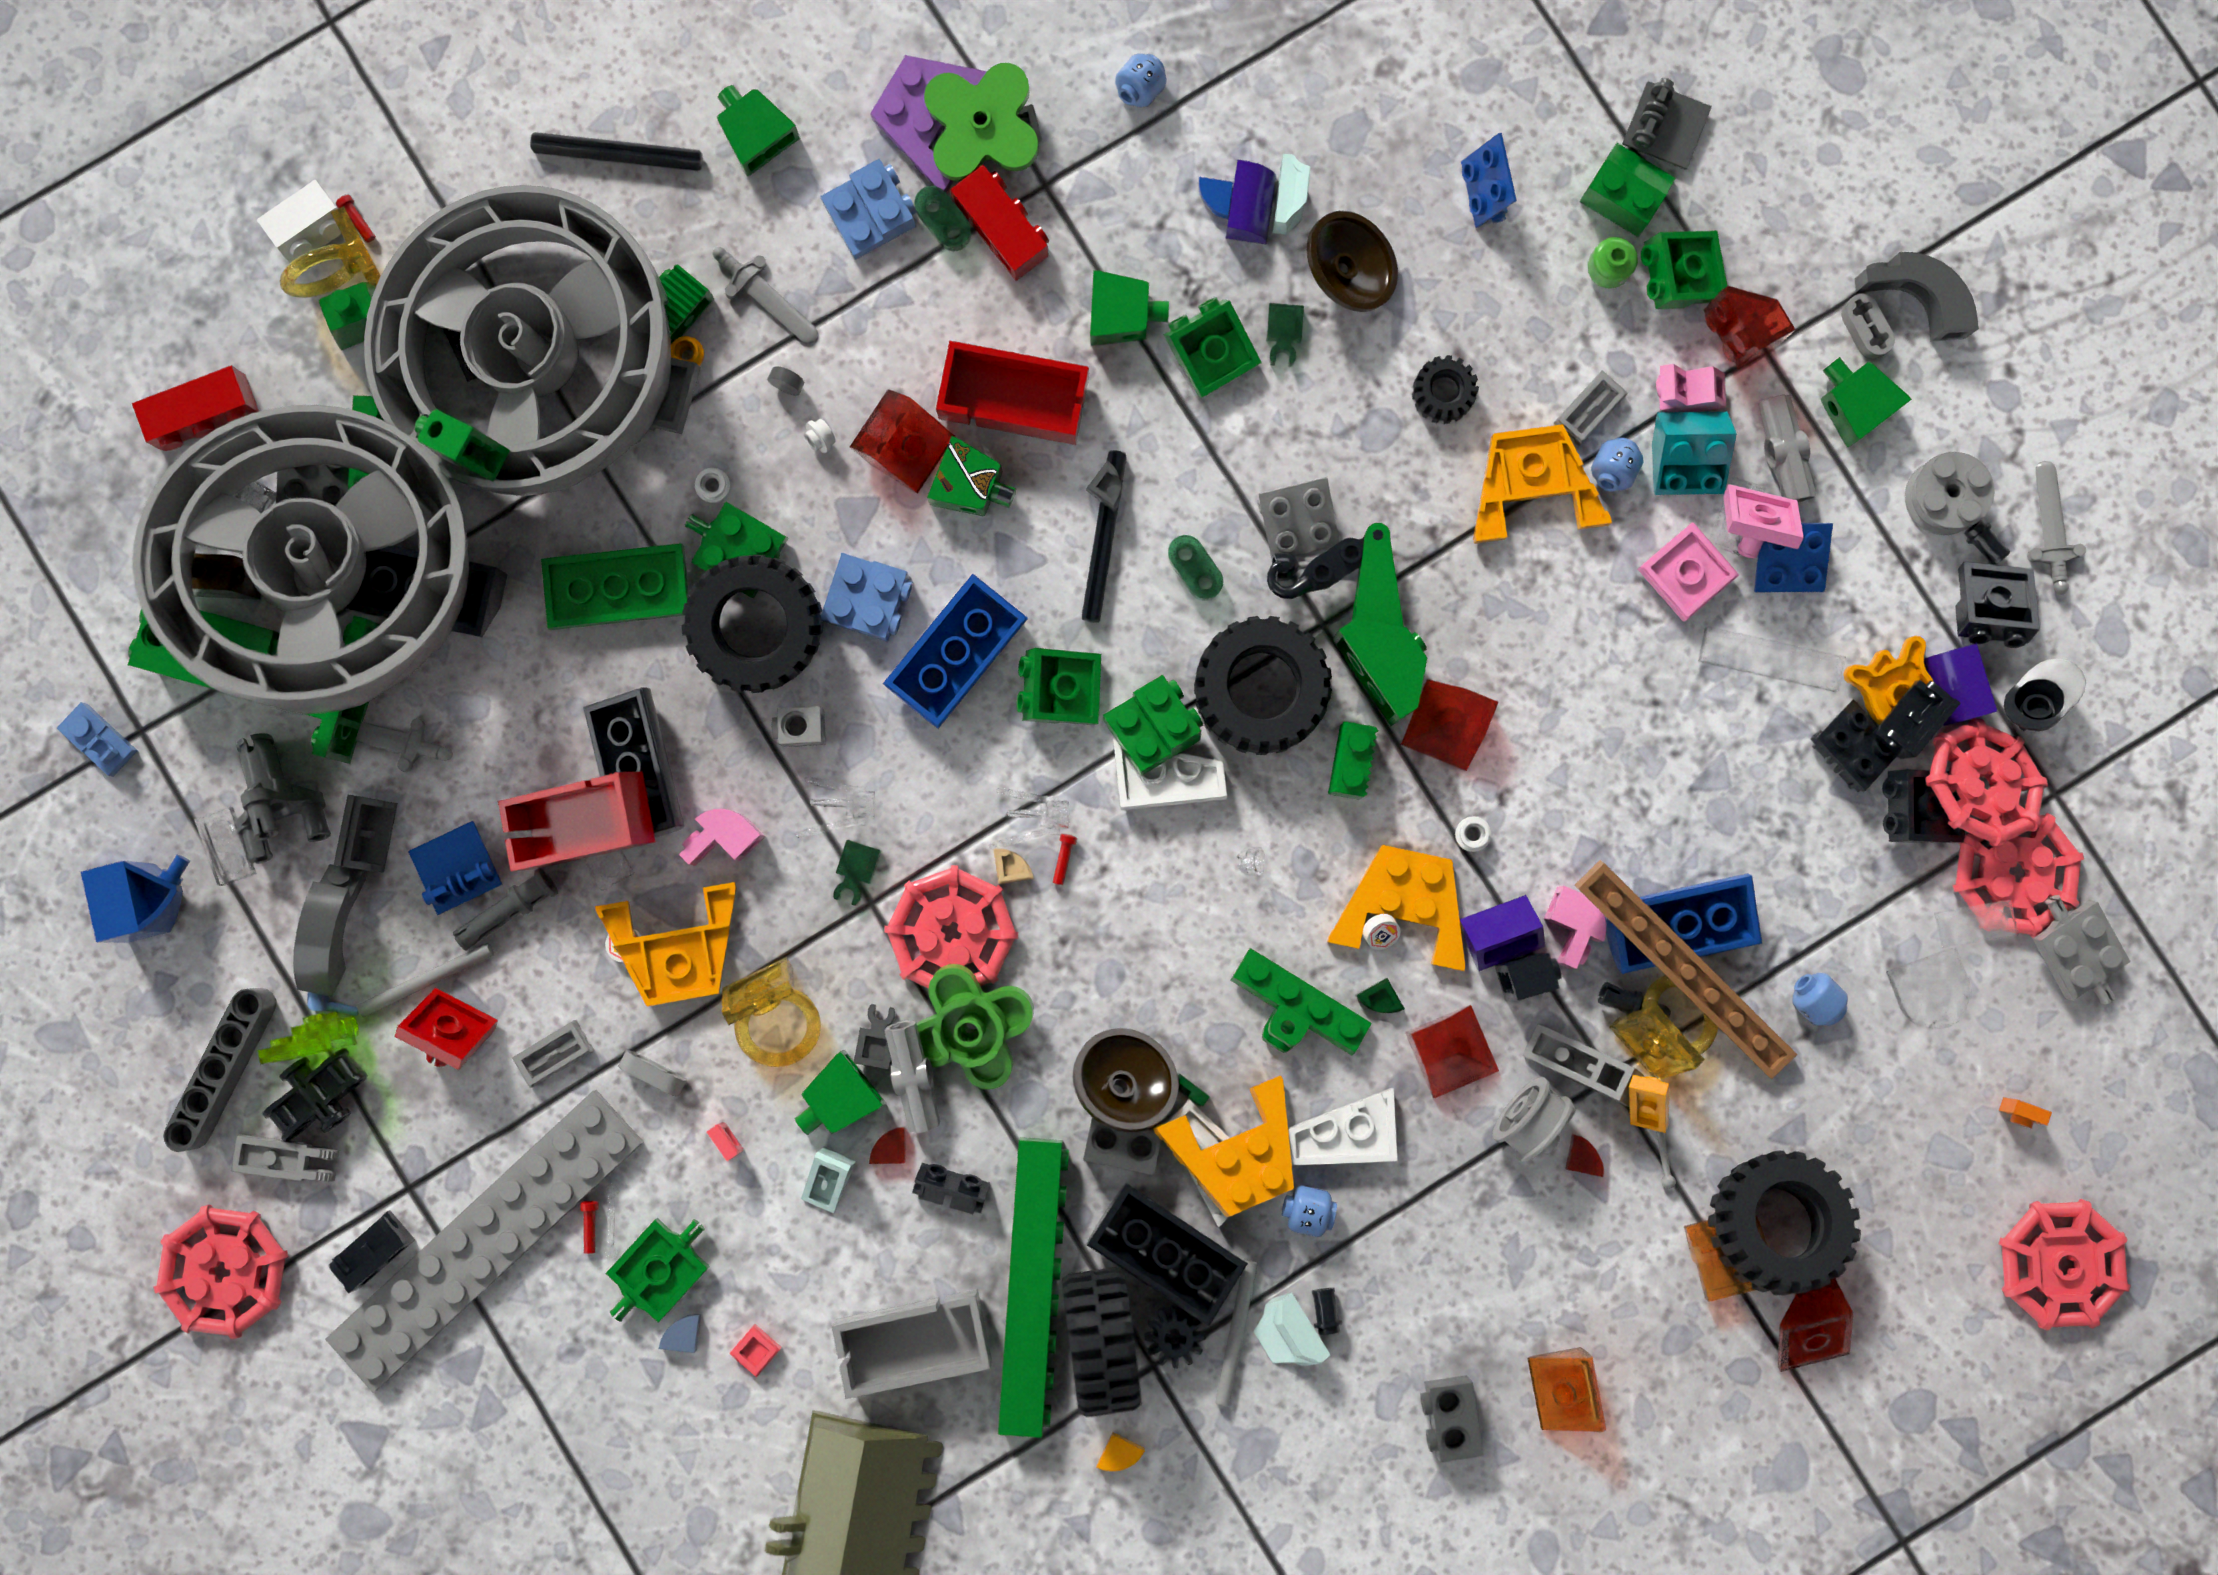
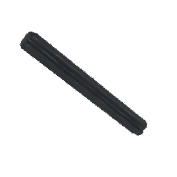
M539 132L532 133L530 148L537 154L693 171L701 170L703 165V154L700 150Z
M1111 450L1108 452L1107 460L1117 470L1122 488L1126 453ZM1101 501L1082 610V620L1097 623L1101 619L1118 507L1114 512Z

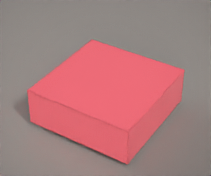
M721 1122L707 1131V1134L726 1161L733 1159L743 1152L742 1149L744 1148L725 1122Z
M754 1324L729 1354L757 1377L782 1347Z

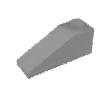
M1537 1024L1523 1053L1524 1057L1627 1107H1630L1629 1085L1632 1075L1644 1077V1074L1636 1068L1540 1024Z

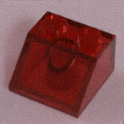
M887 389L849 447L872 466L918 494L944 455L951 436H956L912 398Z

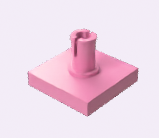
M1728 484L1723 496L1728 533L1742 536L1737 548L1742 556L1757 558L1764 541L1799 549L1804 537L1797 500Z

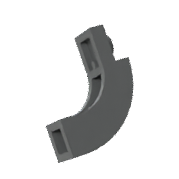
M1899 252L1888 263L1878 262L1866 266V269L1854 279L1856 292L1900 290L1914 296L1923 305L1927 313L1930 341L1965 339L1979 329L1976 306L1969 288L1951 267L1934 257L1916 252Z
M329 864L320 883L313 881L300 914L294 943L293 970L297 990L333 996L346 970L343 957L344 930L352 906L366 881L364 871Z

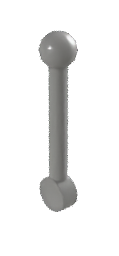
M1656 1131L1664 1174L1661 1183L1664 1188L1671 1189L1675 1186L1676 1180L1670 1172L1664 1133Z

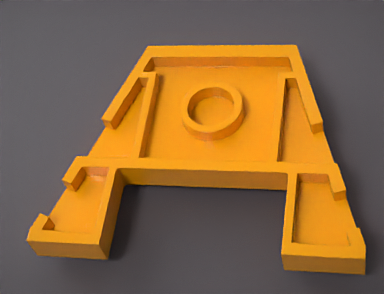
M1563 424L1494 433L1491 436L1473 536L1474 544L1505 540L1507 538L1502 503L1572 494L1578 530L1609 526L1612 523L1611 516L1608 511H1605L1598 498L1599 493L1594 483L1590 482L1582 467L1583 462Z
M1381 845L1350 901L1341 913L1335 927L1330 932L1327 942L1360 949L1367 913L1375 915L1388 914L1394 919L1438 928L1431 965L1465 971L1452 859Z
M735 882L703 887L708 925L635 937L629 901L595 906L598 917L604 924L613 945L619 952L628 973L647 1007L720 994L736 895Z
M1281 1075L1249 1088L1263 1124L1203 1150L1199 1148L1186 1115L1154 1128L1155 1134L1160 1140H1164L1174 1152L1175 1158L1196 1178L1197 1184L1226 1218L1294 1189L1284 1083Z

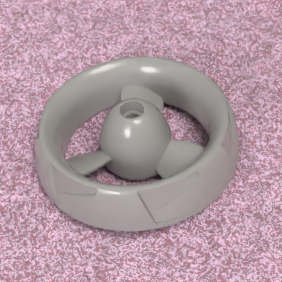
M531 185L503 186L466 196L447 205L418 226L397 249L378 281L368 310L364 334V358L371 394L383 420L413 438L438 463L446 477L476 489L505 495H540L565 490L614 463L631 446L641 441L657 417L668 392L671 374V336L664 307L668 304L667 294L653 264L634 237L610 214L580 196L559 189ZM525 242L564 244L574 247L592 258L567 273L549 294L535 286L524 283H508L487 290L475 277L465 271L472 264L492 252ZM430 324L461 332V351L467 366L480 380L499 392L490 418L487 436L508 448L510 452L494 482L418 442L419 435L415 432L417 419L423 414L430 415L436 409L429 393L424 368V349ZM620 327L619 350L615 365L600 395L573 423L555 434L540 439V414L537 397L547 396L558 391L571 379L577 367L579 357L577 339L603 335ZM469 441L464 452L470 455L474 450V443Z
M294 405L272 408L236 419L212 431L187 449L166 470L149 496L138 522L133 548L134 584L145 618L157 638L187 671L210 687L234 697L249 699L289 713L318 714L341 711L362 705L396 686L417 670L434 650H440L448 638L459 616L467 591L469 557L465 521L456 494L441 467L422 446L398 428L376 417L340 407ZM333 465L356 469L369 474L351 487L336 506L311 498L287 499L270 506L269 509L261 514L246 502L233 497L250 483L269 474L292 467ZM419 531L418 564L407 594L395 611L378 628L360 640L342 648L341 630L336 612L345 608L357 595L366 570V552L392 546L406 540ZM198 544L219 550L241 552L247 574L261 595L270 604L286 612L279 635L277 656L261 654L243 648L227 640L205 622L198 609L192 590V566Z

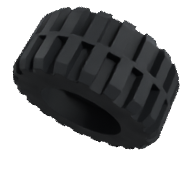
M765 555L739 556L727 559L708 569L701 575L698 583L692 586L688 593L690 595L689 600L684 604L682 614L685 615V624L681 625L682 636L686 635L688 645L685 647L689 656L693 655L697 660V668L702 673L707 672L712 676L711 681L720 686L722 684L731 687L730 690L737 692L751 691V693H762L765 690L777 689L793 680L809 665L814 654L817 653L820 645V636L823 633V622H821L822 608L820 602L815 597L814 592L816 591L811 583H807L802 577L803 574L796 568H791L782 560L765 557ZM759 590L768 593L780 603L785 612L787 628L784 639L777 649L767 655L760 657L744 656L734 651L723 638L720 630L722 609L732 596L741 591Z
M1259 616L1248 617L1247 621L1240 623L1236 621L1228 625L1227 629L1219 632L1212 639L1209 646L1205 648L1196 671L1194 694L1196 695L1198 712L1202 715L1205 726L1210 732L1213 731L1218 736L1220 742L1225 745L1229 744L1235 747L1236 751L1242 753L1252 752L1256 753V755H1267L1273 752L1280 753L1294 745H1298L1323 719L1327 711L1328 702L1331 699L1332 688H1330V680L1332 679L1331 668H1327L1325 662L1327 656L1323 648L1318 649L1314 643L1316 639L1309 632L1304 634L1298 629L1300 625L1292 621L1288 624L1279 621L1280 617L1269 616L1268 619H1259ZM1257 653L1271 654L1283 660L1290 667L1296 682L1295 696L1291 705L1282 714L1269 719H1257L1244 714L1234 704L1229 691L1230 675L1234 667L1245 657Z
M1784 1150L1773 1151L1739 1164L1730 1170V1175L1722 1178L1717 1185L1720 1192L1712 1195L1710 1206L1715 1208V1214L1708 1216V1227H1715L1717 1236L1711 1237L1714 1248L1721 1247L1724 1253L1719 1258L1725 1268L1733 1266L1736 1269L1734 1277L1740 1282L1750 1281L1752 1289L1762 1293L1771 1291L1773 1295L1784 1296L1822 1288L1830 1284L1831 1279L1839 1278L1846 1271L1844 1263L1853 1261L1857 1253L1856 1249L1851 1247L1852 1243L1860 1241L1861 1230L1854 1227V1221L1860 1219L1859 1209H1852L1849 1199L1854 1198V1195L1849 1187L1843 1189L1838 1182L1842 1180V1177L1835 1170L1826 1172L1824 1170L1825 1162L1816 1157L1807 1160L1806 1154L1793 1151L1786 1154ZM1780 1189L1792 1194L1802 1203L1809 1215L1811 1238L1806 1250L1797 1257L1786 1258L1777 1254L1766 1245L1758 1232L1755 1218L1756 1207L1762 1194L1769 1190Z
M1114 1267L1069 1273L1062 1279L1078 1414L1085 1417L1135 1411L1141 1406V1392L1131 1310L1124 1271Z

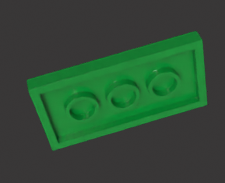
M682 543L541 559L546 620L549 630L685 616L682 614L684 604L689 600L685 550Z

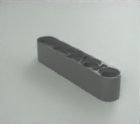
M241 989L232 997L163 1134L164 1142L170 1150L183 1152L204 1146L209 1140L275 1011L276 998L268 989ZM253 995L259 1003L258 1010L255 1013L251 1012L248 1004ZM235 1028H238L242 1033V1040L238 1046L232 1040ZM219 1060L225 1066V1074L222 1078L216 1073V1064ZM202 1093L207 1096L209 1102L206 1110H203L199 1104V1098ZM185 1126L190 1128L192 1133L189 1143L184 1140L182 1134Z

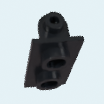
M921 1163L914 1181L912 1193L919 1195L918 1199L939 1205H943L946 1194L950 1195L952 1199L949 1208L973 1215L974 1212H982L990 1182L983 1181L972 1174L963 1175L949 1171L938 1164L929 1165Z

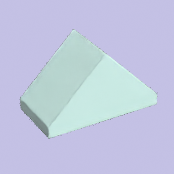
M825 1147L817 1151L801 1199L834 1213L856 1161Z

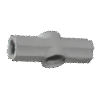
M1783 394L1758 403L1766 434L1764 442L1765 458L1769 467L1775 469L1781 496L1797 500L1798 503L1814 498L1816 492L1808 465L1810 444L1805 432L1799 430L1791 395Z
M905 1020L887 1026L884 1031L892 1060V1085L896 1095L901 1097L908 1130L916 1134L928 1132L933 1128L939 1127L940 1117L933 1094V1069L929 1058L924 1056L916 1021Z

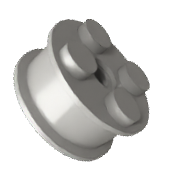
M1962 452L1943 453L1929 460L1911 475L1905 489L1906 508L1913 521L1922 529L1937 535L1956 534L1979 522L1988 513L1994 500V482L1989 470L1977 458Z
M1544 1077L1534 1079L1511 1099L1500 1114L1493 1129V1139L1497 1142H1507L1516 1150V1158L1521 1162L1533 1159L1542 1151L1546 1154L1550 1153L1560 1141L1558 1134L1576 1112L1572 1100L1566 1096L1559 1097L1549 1089V1081Z

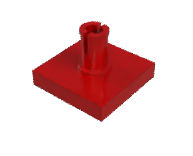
M434 988L397 1026L394 1037L426 1053V1060L430 1064L436 1058L434 1066L443 1067L448 1064L459 1070L495 1031L498 1020Z

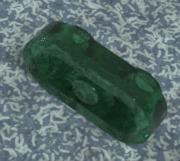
M927 186L921 189L914 201L920 220L944 249L959 251L965 248L971 240V228L968 220L943 189L937 186ZM931 203H936L939 205V208L935 212H930L927 210V206ZM952 230H958L960 236L956 239H951L948 237V233Z
M1190 535L1176 537L1168 549V560L1195 598L1202 601L1216 598L1223 587L1221 571L1198 539ZM1183 549H1187L1191 552L1192 557L1185 561L1179 557L1178 553ZM1208 578L1212 582V586L1209 589H1202L1199 586V580Z

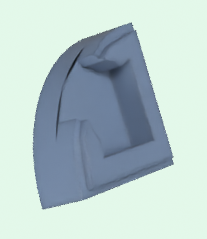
M701 1314L688 1315L674 1322L663 1334L659 1349L695 1353L697 1351Z

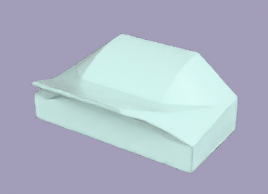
M1283 154L1280 166L1273 233L1287 235L1302 220L1303 207L1307 202L1311 167L1299 162L1291 154Z
M1292 1293L1272 1298L1265 1304L1264 1315L1254 1329V1334L1272 1363H1295L1301 1366H1309L1322 1363L1330 1356L1329 1351Z

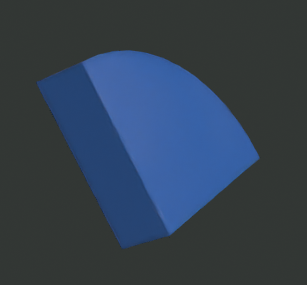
M1199 177V195L1205 205L1216 216L1228 219L1233 182Z

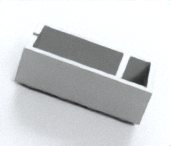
M978 1289L948 1295L943 1304H940L938 1297L838 1318L832 1325L838 1359L844 1358L839 1368L846 1399L988 1370L992 1364ZM848 1352H850V1357L845 1358Z

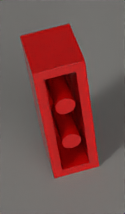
M983 164L950 189L952 201L1014 280L1017 281L1049 257L1047 243L1050 241L1039 225L1033 227L1026 219L1028 213L1023 204L1017 198L1011 200L1004 191L1007 189V186L996 171L990 173Z
M232 365L132 403L145 442L163 451L180 448L186 440L194 437L203 438L231 421L259 412L246 375Z

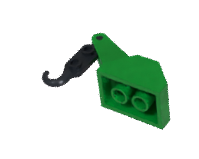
M1371 524L1365 531L1362 539H1343L1313 559L1307 565L1298 581L1291 586H1281L1276 580L1277 570L1282 565L1281 561H1276L1270 566L1267 573L1269 589L1282 599H1294L1304 593L1328 589L1359 568L1352 621L1339 629L1332 638V641L1390 726H1393L1418 708L1428 658L1424 653L1427 647L1416 632L1411 634L1408 628L1403 625L1390 530L1385 524Z

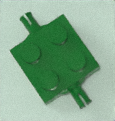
M726 501L716 519L710 524L694 514H691L688 519L698 524L699 527L689 521L685 523L686 528L702 536L701 545L691 563L705 571L715 567L720 562L739 556L765 555V557L779 559L780 552L788 540V537ZM745 590L741 592L751 598H755L759 590Z
M656 1218L605 1273L619 1286L624 1296L610 1310V1314L615 1316L624 1307L615 1318L617 1321L621 1322L635 1306L645 1310L659 1323L710 1266L695 1253L691 1245L705 1230L701 1224L690 1234L700 1223L699 1221L693 1219L689 1226L681 1234L671 1231L660 1219Z

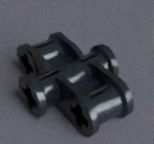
M342 1048L329 1056L314 1071L309 1066L310 1060L307 1057H303L280 1074L279 1078L283 1082L288 1081L292 1089L268 1106L262 1115L274 1122L283 1134L281 1139L284 1142L298 1136L316 1119L322 1124L320 1129L323 1133H326L342 1123L351 1114V1111L348 1108L343 1109L338 1101L364 1082L368 1075L365 1071L360 1072L348 1057L349 1051L347 1048Z

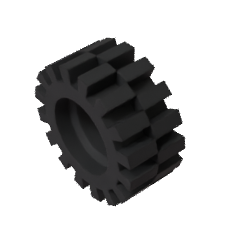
M1446 355L1445 359H1441V356H1438L1432 362L1428 361L1425 363L1412 386L1414 388L1412 400H1416L1415 408L1417 411L1419 409L1423 411L1421 416L1425 419L1430 416L1433 418L1432 422L1437 424L1439 420H1442L1444 424H1450L1454 419L1455 422L1460 420L1474 404L1479 391V386H1476L1478 378L1476 374H1471L1473 368L1470 364L1465 367L1462 364L1463 359L1458 358L1457 361H1454L1451 355ZM1443 377L1453 380L1458 387L1457 398L1451 402H1441L1436 399L1432 392V384L1435 380Z

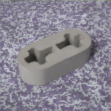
M1857 294L1844 304L1841 309L1842 320L1861 354L1868 359H1878L1888 353L1894 346L1895 337L1873 297L1867 294ZM1856 307H1864L1866 313L1863 316H1855L1853 310ZM1873 337H1881L1883 343L1880 346L1875 345L1872 347L1869 341Z
M626 1050L618 1065L624 1072L676 1097H679L687 1081L678 1073L631 1050Z

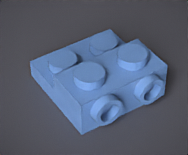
M880 158L851 173L849 181L820 196L855 260L916 227L912 215L916 214L917 211L908 194L900 195L896 188L900 181L891 164L884 167Z
M841 553L821 613V621L888 642L890 634L896 635L902 615L897 613L901 601H908L913 582L909 581L910 576L905 570Z

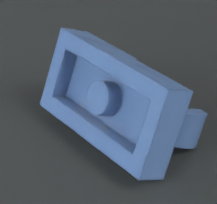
M80 702L57 727L69 741L108 776L114 777L138 751L87 703Z

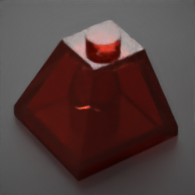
M1427 679L1421 691L1419 706L1413 711L1400 745L1467 771L1487 733L1499 702L1466 688Z
M1471 1005L1405 1032L1433 1099L1499 1071Z
M1835 1278L1830 1280V1284L1822 1288L1796 1294L1779 1328L1778 1368L1780 1372L1850 1354L1853 1311Z

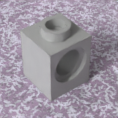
M820 706L777 708V717L772 718L771 728L773 739H778L779 745L782 747L826 745L824 709ZM797 718L805 719L807 724L805 732L800 736H792L789 731L791 722Z

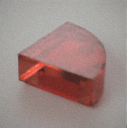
M905 1126L891 1129L877 1140L871 1150L869 1164L906 1163Z
M1572 1134L1565 1169L1603 1177V1162L1595 1147L1587 1139Z

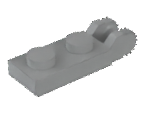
M240 1134L236 1137L231 1171L296 1181L309 1179L332 1182L335 1181V1172L328 1169H308L310 1157L324 1160L338 1159L340 1150L312 1147L310 1143L284 1142L280 1139Z

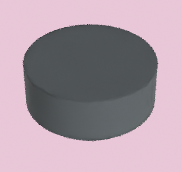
M779 366L773 367L767 378L768 382L775 388L795 396L800 395L805 384L798 374Z

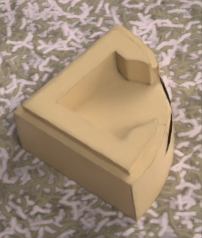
M993 849L998 884L1034 879L1030 866L1020 855L1007 849Z

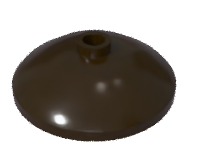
M1350 211L1331 212L1315 223L1309 233L1306 250L1311 273L1320 289L1335 303L1351 311L1369 312L1385 304L1396 289L1398 266L1394 251L1382 231L1367 218Z
M1116 1028L1098 1033L1084 1044L1076 1057L1073 1067V1085L1079 1102L1092 1118L1113 1130L1139 1132L1150 1129L1159 1124L1169 1114L1177 1099L1179 1081L1171 1057L1156 1040L1139 1031ZM1114 1085L1122 1087L1124 1093L1117 1092Z

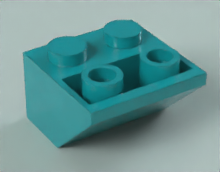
M1727 411L1657 412L1652 438L1653 492L1655 495L1725 493L1737 436Z

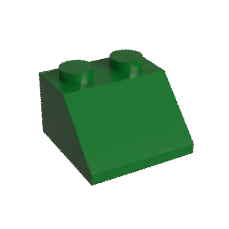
M1616 142L1579 202L1636 237H1639L1653 218L1676 178Z

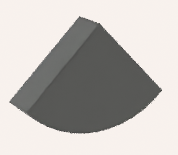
M1107 460L1088 485L1086 491L1115 512L1121 499V481L1117 470Z

